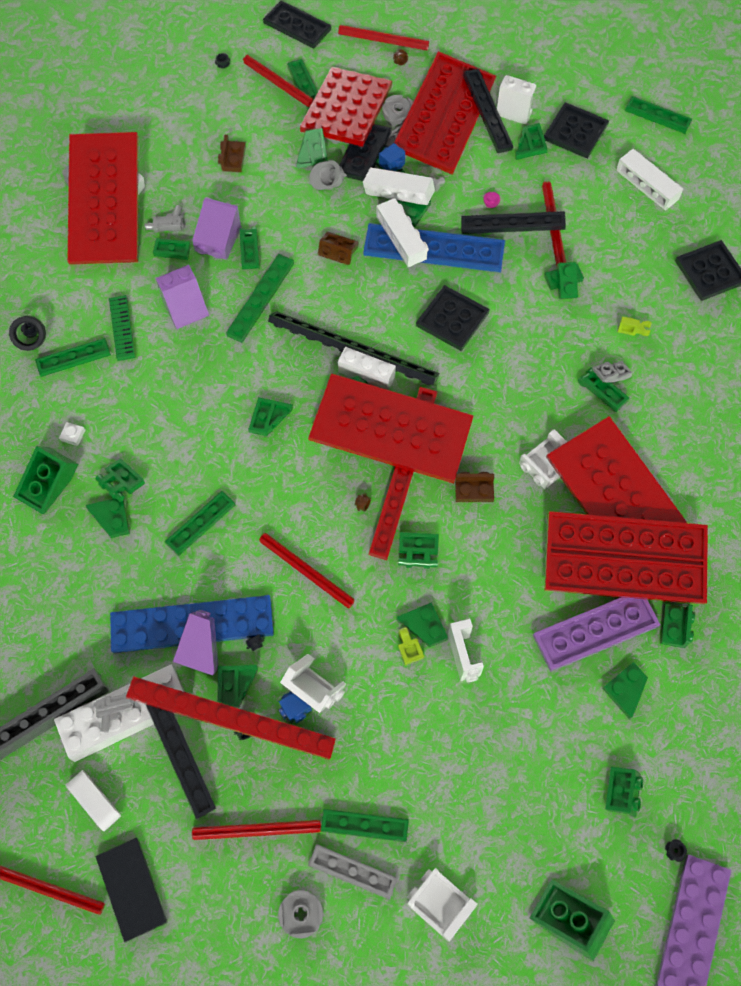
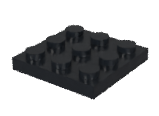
M565 102L544 134L545 141L588 159L606 130L609 120Z
M722 240L677 256L675 259L676 264L700 301L741 286V267Z
M444 285L418 319L416 327L462 351L485 320L490 309Z

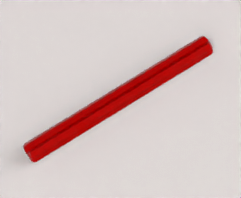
M340 25L338 28L339 35L425 51L429 49L430 43L427 40Z
M250 55L243 57L244 64L305 106H311L313 98Z
M549 181L543 182L542 190L546 212H557L552 184ZM550 230L557 266L558 263H566L560 230Z
M267 533L260 537V543L346 608L352 607L355 602L354 598Z
M320 820L194 827L192 828V839L206 840L321 832Z
M0 865L1 880L98 915L103 912L104 902Z

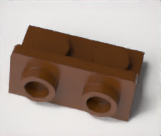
M224 135V140L220 143L221 154H218V164H221L222 171L242 173L246 143L229 141L228 135Z
M327 231L319 241L318 255L350 265L352 255L357 250L359 242Z
M461 472L456 474V502H494V474L489 472H480L478 474Z

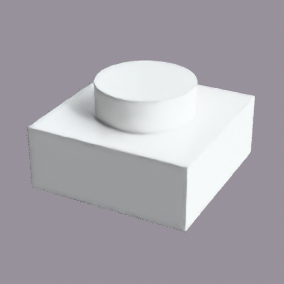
M66 422L59 439L62 442L78 446L85 429L82 426Z

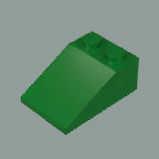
M36 446L13 497L39 513L45 514L70 483L78 463L50 447Z
M552 879L529 917L530 920L592 961L595 960L615 922L608 910Z

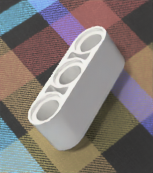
M84 770L66 784L68 790L102 831H106L121 817L118 810Z

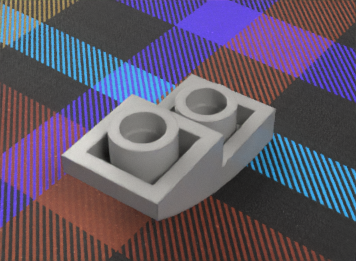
M623 361L612 365L609 362H605L593 367V371L603 382H618L632 376V371Z

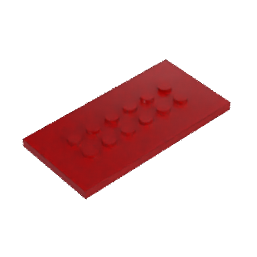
M439 51L437 52L394 142L405 151V155L453 175L480 115L465 82L463 73L464 71L479 68ZM479 69L490 93L497 76Z
M137 132L69 134L67 256L69 265L138 262Z
M331 373L308 440L454 484L474 415Z
M610 416L546 455L552 467L587 515L687 523Z
M548 512L544 591L707 604L708 525Z

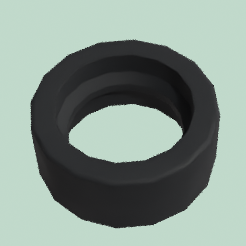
M23 316L12 322L9 327V337L15 347L20 350L30 351L43 344L46 330L39 319L32 316ZM22 323H32L38 329V338L34 343L25 344L18 339L17 328Z

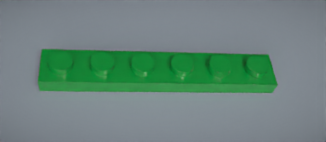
M281 254L277 255L227 330V337L243 343L293 267L294 260Z

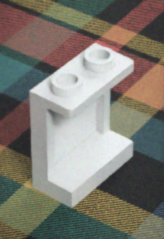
M505 75L500 85L497 111L500 117L526 125L532 114L531 103L537 85Z
M555 429L552 430L546 440L527 455L523 454L519 461L521 469L529 473L538 486H542L544 489L548 488L560 476L552 467L546 455L567 441Z
M470 619L450 623L448 638L460 681L466 680V682L478 680L484 668L483 663L471 665L463 639L470 637L473 627Z
M307 654L289 666L280 683L320 713L325 708L330 709L335 701L338 702L345 693L343 689L346 683L342 681L336 687L332 686L309 668L314 658Z
M437 868L433 871L428 869L421 878L424 882L419 889L414 887L407 896L410 900L407 905L449 942L478 904L471 898L469 899L445 878Z

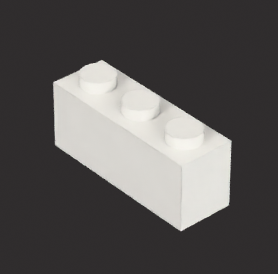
M347 347L344 348L338 360L339 373L349 377L358 375L363 380H366L368 384L389 390L395 378V365Z

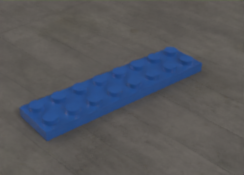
M369 223L363 255L403 260L383 226ZM417 229L421 240L426 242L428 246L427 259L420 263L501 273L505 240Z
M266 595L110 612L111 652L121 653L179 646L189 614L196 612V610L211 613L210 617L214 618L216 642L253 638L259 634L261 637L274 636L271 597Z

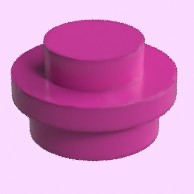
M488 192L484 195L483 201L488 208H495L500 203V196L496 192Z

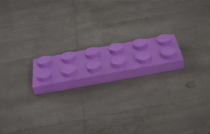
M621 597L535 632L533 637L550 672L658 628L661 624L647 599Z
M689 854L686 855L656 986H707L731 875L730 869Z

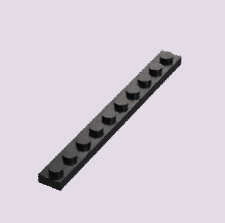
M275 311L269 315L268 322L277 328H286L293 334H301L309 340L322 342L324 346L338 348L340 352H343L344 348L347 347L395 365V372L403 373L408 378L419 379L423 384L434 385L439 378L440 373L281 312Z

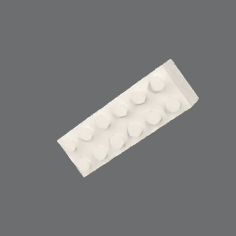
M172 664L141 678L185 692ZM130 684L96 700L123 695L128 692ZM96 700L54 719L68 758L76 762L153 725L145 704L133 702V710L118 713L119 717L116 720L110 721L109 732L107 733L100 732L102 718L96 717V708L94 707Z

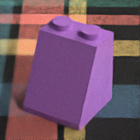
M205 197L192 240L196 252L207 254L217 259H228L239 235V228H241L238 206Z
M189 265L155 278L162 301L176 329L209 316L196 277Z
M196 610V612L189 614L173 662L214 675L218 670L214 618L210 617L211 613Z

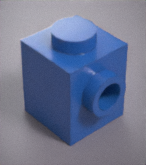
M393 143L379 153V165L384 170L389 171L401 169L405 165V151Z
M292 691L281 697L282 700L279 701L281 708L278 711L284 720L288 718L290 723L294 721L295 723L301 722L307 717L306 714L312 711L311 706L292 693Z

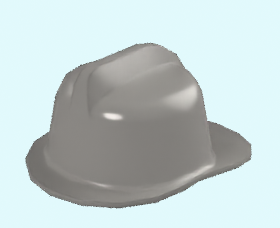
M336 161L320 162L310 172V183L317 190L335 188L342 184L347 174L344 173L342 167Z

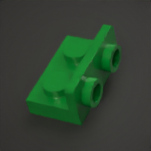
M670 604L664 605L660 644L685 649L689 643H692L694 632L691 631V624L695 620L693 605L688 604L687 607Z
M611 766L605 810L636 817L637 812L641 808L639 790L643 788V777H641L637 770Z

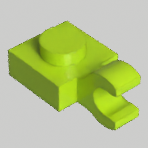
M622 317L617 332L633 336L636 333L649 336L650 330H646L645 327L650 328L652 322L643 321L640 323V320Z
M406 627L399 629L398 634L402 644L398 645V649L404 664L408 665L424 659L418 639L411 640Z

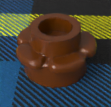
M403 49L398 50L393 56L394 63L400 66L406 64L408 61L407 52Z
M366 493L358 495L355 500L358 511L362 510L365 512L371 503V498Z

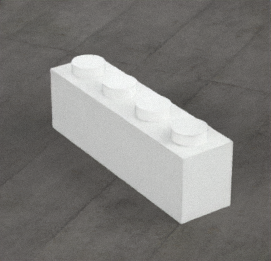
M632 149L619 159L616 171L665 211L679 200L683 188L636 150Z
M370 168L363 181L367 195L387 199L395 198L396 200L428 205L435 191L433 178L377 168Z
M395 198L377 205L376 217L406 265L410 267L426 260L428 246L426 242L421 240L419 231L412 226L410 217L405 215L403 206L398 204Z

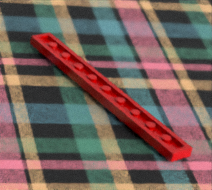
M420 387L417 399L435 403L437 391ZM395 466L368 555L387 561L414 473L413 471Z
M134 676L126 695L127 699L327 760L331 759L336 738Z

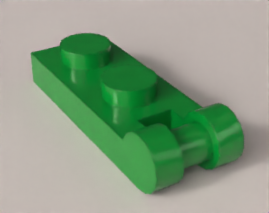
M251 227V229L239 228L242 270L260 268L257 227Z
M592 367L586 371L585 376L582 375L578 379V383L582 387L590 390L616 413L630 399L611 382H603L593 371Z

